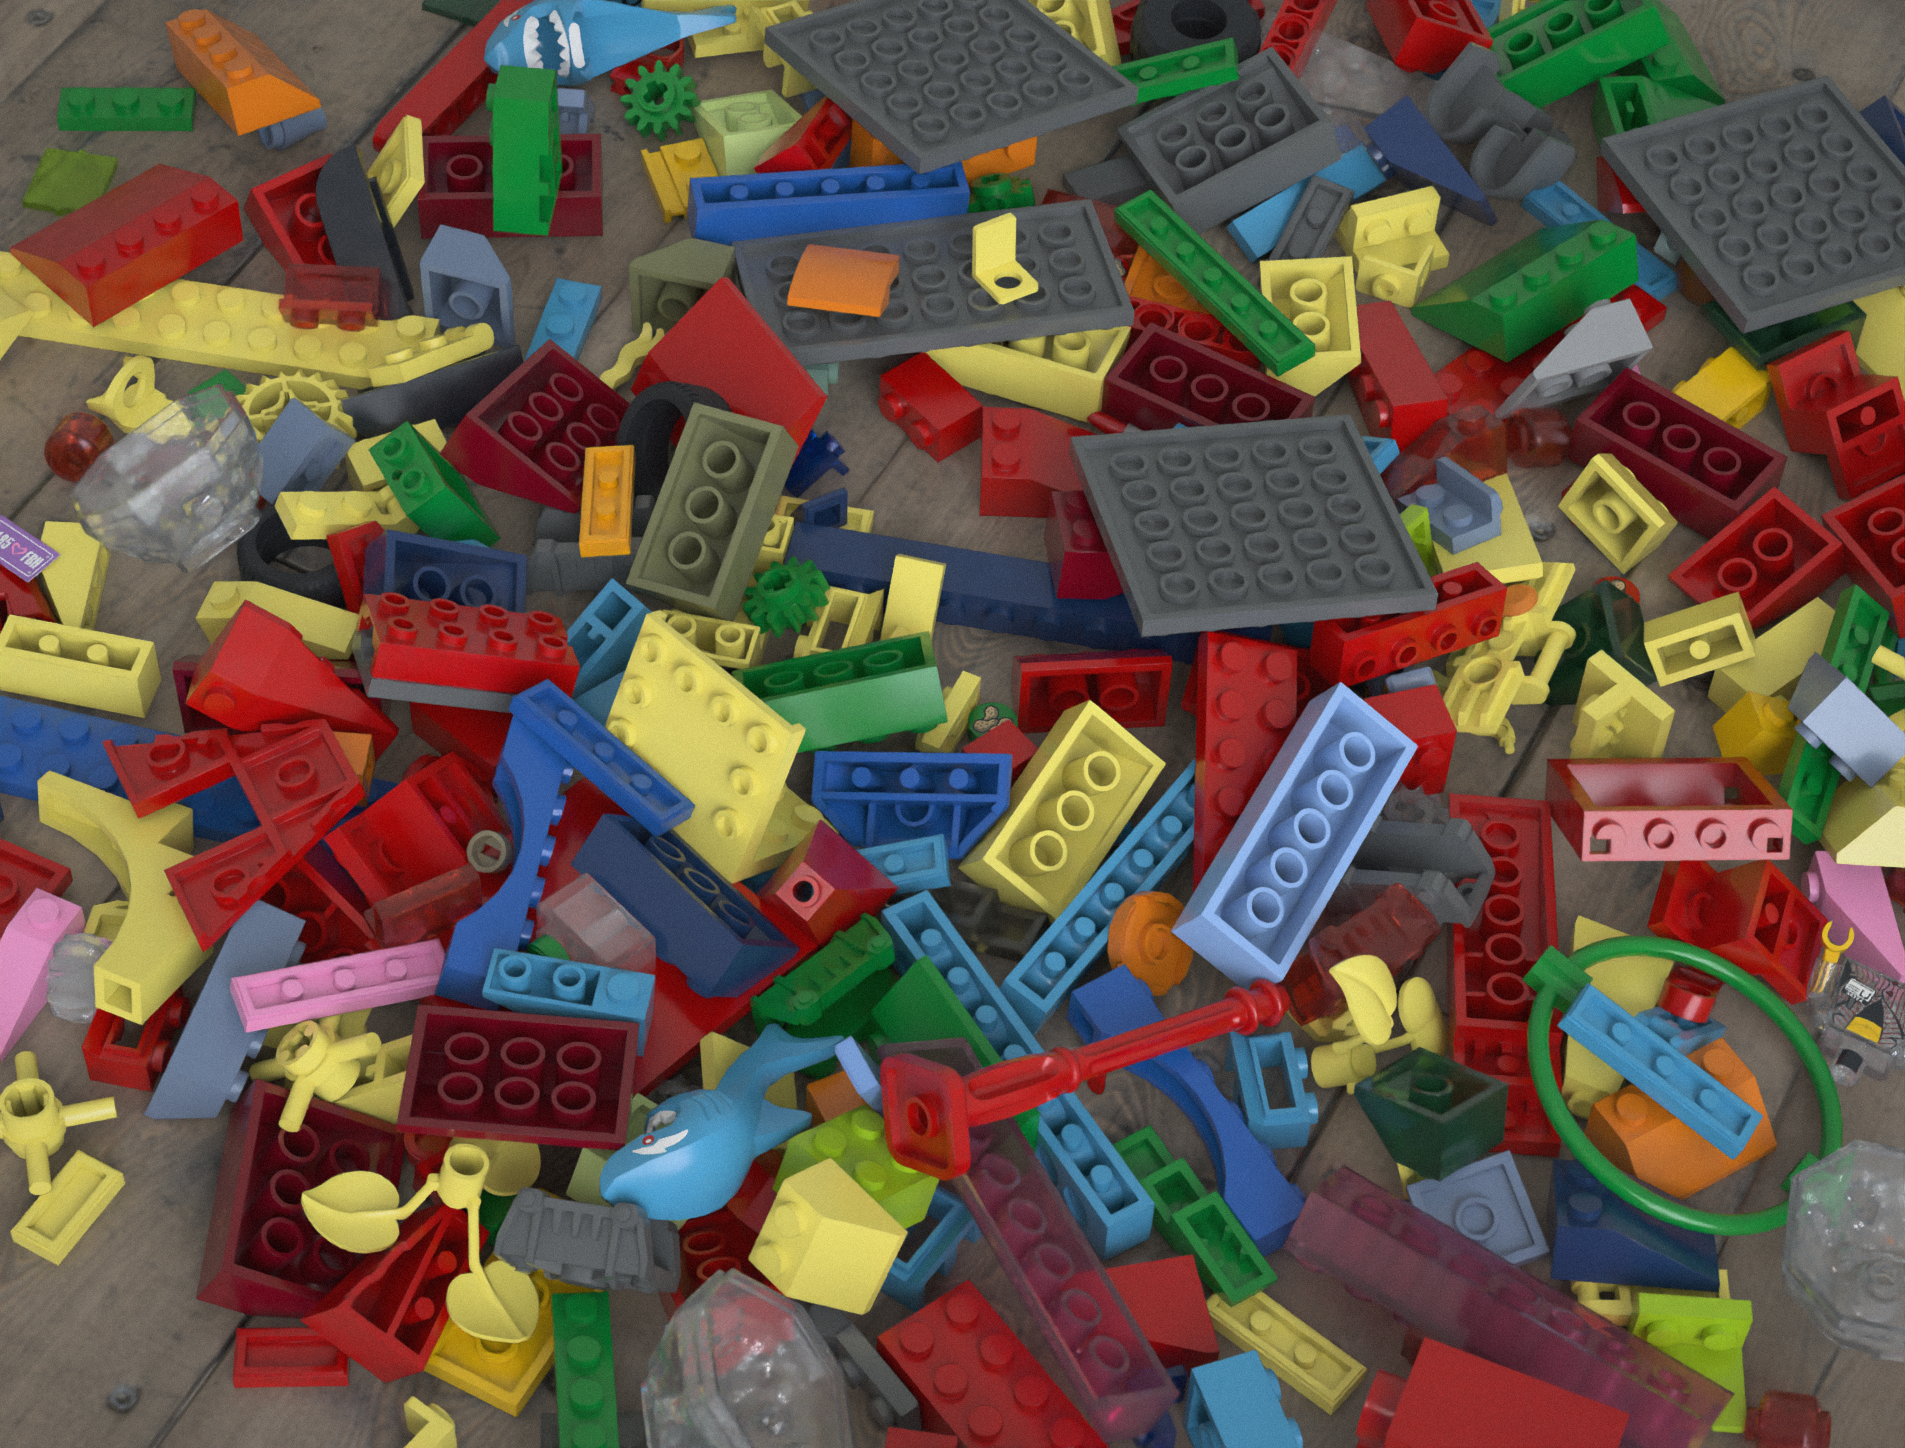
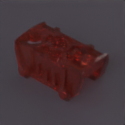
M1396 882L1376 896L1375 903L1367 909L1359 910L1337 928L1330 925L1309 940L1310 949L1302 955L1297 954L1283 980L1278 982L1288 993L1291 1015L1300 1026H1304L1324 1016L1329 1018L1340 1010V1006L1347 1004L1341 987L1329 972L1330 968L1347 958L1359 955L1376 956L1387 965L1393 978L1404 970L1405 962L1410 959L1413 962L1423 955V950L1440 934L1442 929L1435 917L1402 884Z

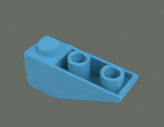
M494 948L482 997L516 1013L639 1023L637 1055L643 1056L654 1012L655 975Z

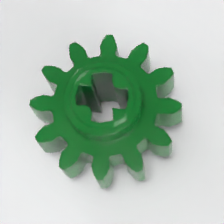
M657 60L654 72L649 73L644 66H639L638 71L641 79L638 82L634 79L625 80L632 94L623 95L620 97V101L624 108L628 110L624 117L629 125H637V130L643 138L647 137L653 129L661 142L666 138L667 129H672L678 136L682 135V127L679 124L682 120L695 123L696 119L689 107L699 106L701 101L697 94L693 92L697 86L691 76L684 77V72L679 64L676 63L667 72L661 60ZM663 97L665 101L657 105L656 101Z
M992 173L976 178L971 182V187H969L970 197L967 214L1035 206L1032 184L1029 178L1020 180L1019 176L1011 177L1008 173Z
M792 556L788 560L787 565H779L777 561L771 562L770 569L764 572V574L755 573L753 576L757 586L746 588L744 595L748 601L741 606L749 621L754 626L760 627V634L767 632L771 628L775 637L779 638L785 629H792L794 632L799 633L802 624L808 620L817 621L819 619L815 612V607H823L829 604L825 592L830 589V585L822 571L817 569L813 560H807L800 565L796 556Z

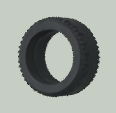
M666 381L645 388L644 391H641L634 398L621 421L617 446L634 445L636 456L635 497L637 495H652L657 501L669 469L668 444L675 424L682 415L685 422H687L694 402L732 412L723 397L703 386Z
M275 503L261 509L260 512L254 514V517L249 519V522L245 524L241 531L237 544V559L241 581H257L347 610L334 561L320 570L304 574L285 573L268 565L281 553L297 547L315 546L330 550L327 539L291 540L274 507Z

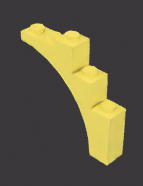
M49 770L37 781L39 822L71 836L96 854L116 876L129 902L127 915L114 942L94 964L95 1007L142 1025L214 953L213 945L208 950L202 952L164 872L165 869L194 857L190 855L194 850L193 809L173 803L138 819L129 800Z

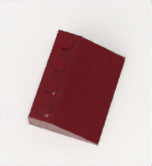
M549 339L464 416L439 454L448 460L459 473L466 475L477 485L577 514L582 507L585 448L617 446L619 427L630 403L554 341Z
M418 1004L396 1123V1132L618 1151L626 1146L637 1068L639 1023Z
M256 1078L231 1108L196 1299L246 1315L303 1318L370 1253L350 1252L339 1248L325 1239L313 1227L301 1204L302 1192L314 1189L334 1176L352 1171H369L379 1174L390 1181L398 1191L405 1148V1133L396 1132L395 1124L314 1097L310 1100L299 1131H286L279 1126V1120L291 1090Z

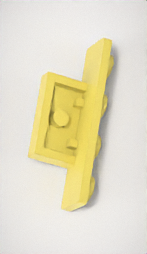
M642 0L641 7L662 11L690 12L722 5H734L736 7V13H734L737 17L736 23L687 37L694 57L699 58L764 50V42L752 46L747 42L750 5L763 10L794 0ZM796 0L804 12L808 11L809 0Z

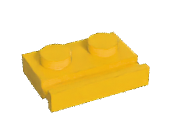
M699 138L660 146V151L649 153L647 149L641 150V164L664 222H672L671 217L683 215L684 219H687L690 178L718 176L704 139Z

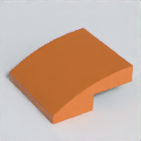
M808 244L794 273L788 293L787 306L880 317L889 304L890 285L899 274L900 255Z

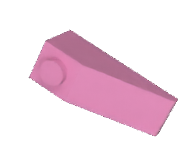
M1826 850L1815 851L1808 872H1803L1801 892L1828 919V923L1832 921L1828 937L1835 945L1846 943L1849 928H1853L1854 940L1843 954L1855 967L1857 965V969L1861 974L1863 968L1864 977L1868 978L1871 985L1878 989L1877 991L1880 988L1881 990L1886 988L1889 981L1885 979L1890 978V986L1883 992L1884 999L1887 1001L1889 995H1887L1886 991H1891L1894 986L1892 980L1897 981L1899 987L1905 985V950L1881 866L1836 864ZM1895 986L1892 991L1894 995L1889 997L1887 1003L1889 1005L1892 1002L1893 1005L1899 1004L1905 987L1899 989Z
M38 888L35 889L8 924L0 940L1 1062L81 957L80 940L86 926L82 907Z

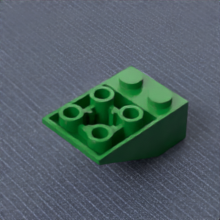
M1642 75L1599 77L1590 117L1600 147L1602 138L1719 105Z

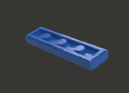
M549 679L513 696L508 709L656 838L690 819L695 805Z

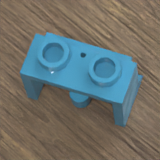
M1234 1031L1229 1032L1224 1066L1226 1072L1235 1071L1233 1101L1240 1109H1243L1246 1127L1258 1142H1264L1271 1150L1307 1146L1310 1126L1318 1123V1105L1315 1093H1305L1302 1079H1307L1308 1063L1304 1047L1294 1048L1291 1032L1242 1036ZM1280 1066L1290 1108L1269 1109L1261 1068Z
M939 1185L936 1187L925 1218L929 1215L940 1222V1224L907 1264L897 1257L895 1258L880 1289L881 1292L913 1312H917L924 1307L925 1284L936 1271L943 1276H947L951 1272L957 1259V1245L963 1237L974 1244L981 1237L983 1204H969ZM922 1221L905 1229L908 1233L903 1244Z

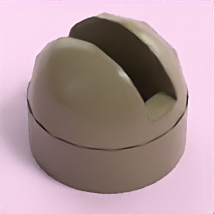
M488 830L474 835L467 847V858L470 865L475 870L487 874H496L507 869L514 854L511 842L503 834ZM486 844L501 851L499 859L482 853Z

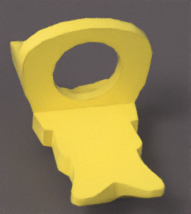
M144 355L125 357L123 359L124 366L114 377L105 393L86 401L90 410L109 417L124 433L136 436L143 434L156 441H169L182 449L189 448L193 444L195 433L209 425L213 420L212 415L209 413L192 412L183 409L181 403L168 400L164 393L155 389L154 363L151 358ZM132 376L138 378L137 383L129 386L125 390L126 385Z

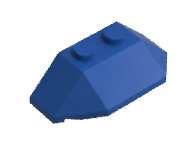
M815 751L811 802L825 814L856 850L943 834L947 843L948 860H963L1009 808L1013 755L992 753Z

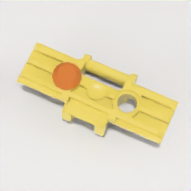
M1542 562L1543 577L1504 583L1507 587V594L1499 636L1451 652L1445 665L1447 677H1452L1442 698L1457 732L1496 734L1511 704L1526 705L1542 704L1545 702L1550 692L1549 680L1564 649L1572 646L1576 638V632L1569 624L1561 621H1552L1576 570L1574 563ZM1542 650L1530 676H1525L1520 661H1513L1515 656L1535 657L1536 653Z

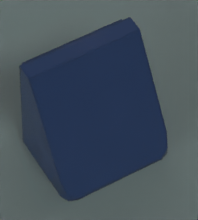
M843 487L802 503L790 514V517H794V526L796 521L835 528L846 525L848 491Z

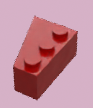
M444 1202L412 1213L398 1226V1239L392 1247L380 1252L370 1253L300 1319L384 1383L424 1371L450 1317L446 1307L448 1287L455 1277L471 1273L469 1267L468 1214L461 1209L451 1208ZM479 1224V1254L490 1234V1231L481 1224Z

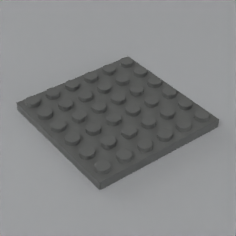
M856 0L765 28L764 43L918 174L932 172L962 160H969L974 156L995 149L1005 148L1035 136H1042L1047 132L1068 125L1078 124L1081 121L1114 112L1117 109L1137 102V86L1027 0Z
M1828 76L1602 138L1599 149L1600 154L1743 334L1905 285V166Z
M1350 414L1070 437V458L1141 637L1166 636L1169 634L1200 631L1212 632L1221 629L1253 626L1264 627L1275 624L1314 622L1350 617L1361 618L1371 615L1411 613L1414 611L1436 609L1438 592Z

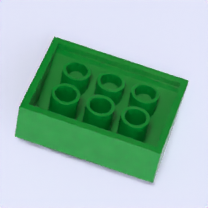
M1603 219L1540 228L1412 306L1411 315L1505 362H1509L1583 316L1584 310L1591 304L1603 299H1610L1639 281L1636 234Z

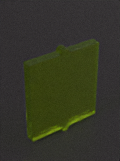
M46 148L22 200L23 208L55 212L56 216L76 211L107 193L119 165L118 158L87 154L85 150L73 152Z

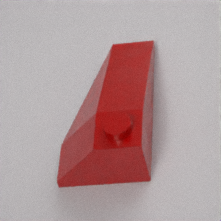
M245 599L195 666L185 704L230 728L248 733L261 732V725L283 723L285 725H292L304 720L325 718L334 732L372 735L376 763L398 735L399 727L359 689H350L334 673L335 666L325 656L318 658L302 643L303 635L291 623Z
M318 842L259 899L306 921L297 939L307 944L299 960L303 964L365 953L364 944L386 928L385 924L368 905L367 901L333 857Z

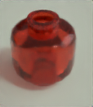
M1550 406L1522 408L1514 411L1504 424L1501 431V446L1504 453L1518 467L1524 469L1550 468L1561 464L1568 456L1573 429L1566 416L1557 408Z
M85 412L68 414L61 418L45 441L44 457L46 464L54 474L63 480L72 483H87L97 478L112 456L115 443L113 434L106 423L94 415Z
M1768 1390L1762 1396L1759 1407H1748L1745 1421V1439L1747 1441H1755V1448H1829L1832 1414L1831 1411L1823 1410L1820 1399L1815 1395Z

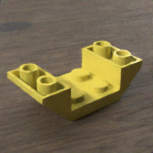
M773 515L747 587L757 586L753 575L755 573L764 574V572L770 569L771 562L777 561L779 565H784L793 534L794 517ZM745 595L742 598L734 622L687 614L675 608L672 611L663 609V612L667 615L666 623L718 665L737 669L761 665L771 628L767 632L760 634V627L754 626L749 621L741 606L748 601Z

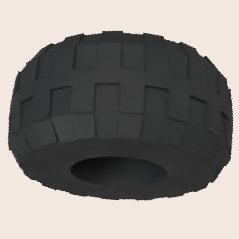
M1141 0L1137 6L1131 27V61L1233 37L1238 51L1239 64L1257 55L1260 51L1262 34L1260 18L1248 0Z

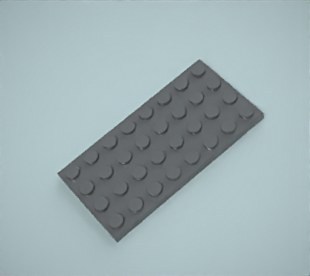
M1091 199L731 242V246L735 247V268L741 293L802 366L834 364L840 361L881 358L888 355L913 352L923 353L937 349L961 346L971 347L977 344L1019 341L1026 338L1066 335L1068 333L1090 330H1109L1115 327L1131 326L1134 321L1133 306ZM1012 213L1016 217L1015 260L1039 285L1038 291L1006 304H999L972 277L973 227L1004 214ZM808 244L900 255L899 274L890 285L889 304L882 315L875 317L787 306L788 293L794 273ZM1002 277L996 280L995 284L1001 288L1011 289L1019 286L1021 282L1013 277Z

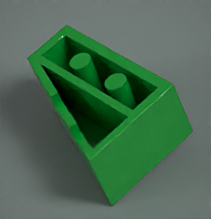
M500 65L496 84L489 83L486 98L487 111L493 112V118L490 123L489 142L490 146H493L494 231L549 236L563 173L556 70Z

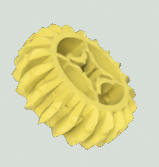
M301 369L294 376H286L282 370H280L278 378L270 379L262 375L259 386L246 384L244 395L235 396V403L233 408L229 409L227 419L229 444L232 445L238 462H247L292 398L304 403L321 419L344 430L356 443L357 430L353 427V417L344 413L340 401L341 398L348 397L346 390L339 389L335 379L324 381L319 372L310 377H305Z

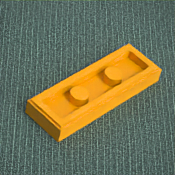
M634 445L585 448L579 536L581 557L631 554L636 463Z

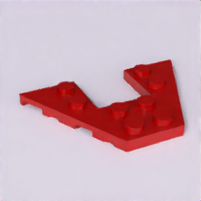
M325 718L304 720L292 725H285L283 723L261 725V732L229 735L227 728L191 731L179 737L170 734L156 735L153 743L115 746L112 739L102 742L138 819L236 776L261 825L256 829L164 870L202 952L208 950L365 797L362 785Z

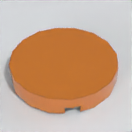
M1140 891L1125 899L1116 910L1109 927L1107 950L1111 969L1114 970L1125 964L1136 979H1142L1148 985L1153 996L1169 993L1167 990L1172 985H1179L1186 977L1193 959L1194 950L1171 932L1184 910L1182 902L1170 893Z

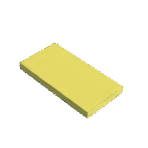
M1504 465L1468 469L1469 473L1498 492L1503 506L1502 513L1500 514L1501 535L1454 555L1432 540L1434 560L1439 574L1479 562L1503 584L1543 577L1542 560ZM1436 474L1410 478V492H1415L1421 486L1437 483Z

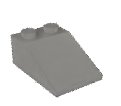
M1603 299L1588 306L1584 310L1585 316L1578 323L1573 324L1564 331L1565 337L1494 412L1497 420H1503L1602 392L1626 367L1633 369L1653 346L1631 299L1611 303L1609 299Z

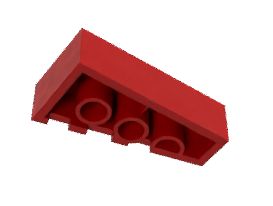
M1391 301L1356 305L1361 363L1346 375L1370 437L1396 440L1400 454L1383 470L1388 485L1410 482V478L1435 475L1436 459L1444 457L1448 397Z

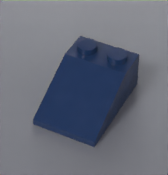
M1408 95L1364 127L1371 140L1365 147L1388 180L1396 176L1405 188L1412 191L1434 186L1440 196V204L1491 227L1498 222L1486 196Z
M387 529L365 548L363 596L364 593L381 595L385 592H394L413 600L431 601L432 599L443 598L462 606L480 608L482 605L491 604L500 606L507 611L525 613L527 555Z
M1553 1159L1546 1211L1548 1247L1550 1251V1279L1719 1292L1720 1278L1714 1235L1683 1229L1642 1212L1606 1188L1577 1159ZM1619 1169L1627 1176H1629L1631 1179H1633L1635 1182L1639 1183L1640 1185L1644 1186L1650 1191L1675 1203L1693 1209H1698L1660 1190L1659 1188Z

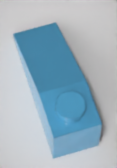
M613 578L566 632L568 635V646L573 647L580 664L572 700L626 670L632 654V645L638 638L646 614L652 612Z

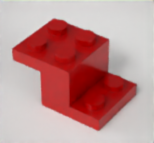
M1837 330L1767 364L1791 452L1827 455L1838 498L1852 499L1905 472V401L1898 376L1861 374L1850 331Z
M451 751L402 781L365 811L324 837V840L333 850V855L339 865L349 872L363 891L368 905L378 912L387 924L426 898L470 864L467 858V847L474 835L488 830L501 833L506 837L511 833V829L456 753ZM486 844L482 853L489 850L491 846Z
M1705 860L1665 861L1647 927L1657 937L1695 945L1729 960L1752 976L1760 974L1790 1005L1808 1001L1822 947L1820 936L1825 925L1828 923V919L1770 860H1757L1721 872H1716ZM1688 966L1691 970H1693V971H1695V972H1698V973H1701V974H1703V975H1706V976H1709V977H1711V978H1714V979H1716V980H1719L1718 978H1716V977H1714V976H1712V975H1710V974H1708V973H1706V972H1703V971H1701V970H1699V969H1697V968Z

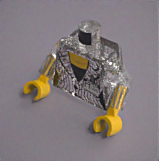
M1832 921L1825 925L1820 936L1821 944L1825 948L1823 956L1816 957L1806 989L1807 1000L1805 1002L1810 1026L1820 1033L1817 1046L1822 1055L1833 1059L1829 1069L1835 1082L1844 1086H1854L1858 1083L1862 1074L1878 1081H1885L1895 1069L1905 1071V984L1848 957H1845L1842 964L1838 963L1840 953L1845 952L1851 946L1854 940V931L1850 927L1846 943L1834 945L1828 939V931L1832 925Z

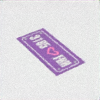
M0 515V564L26 582H29L61 554Z

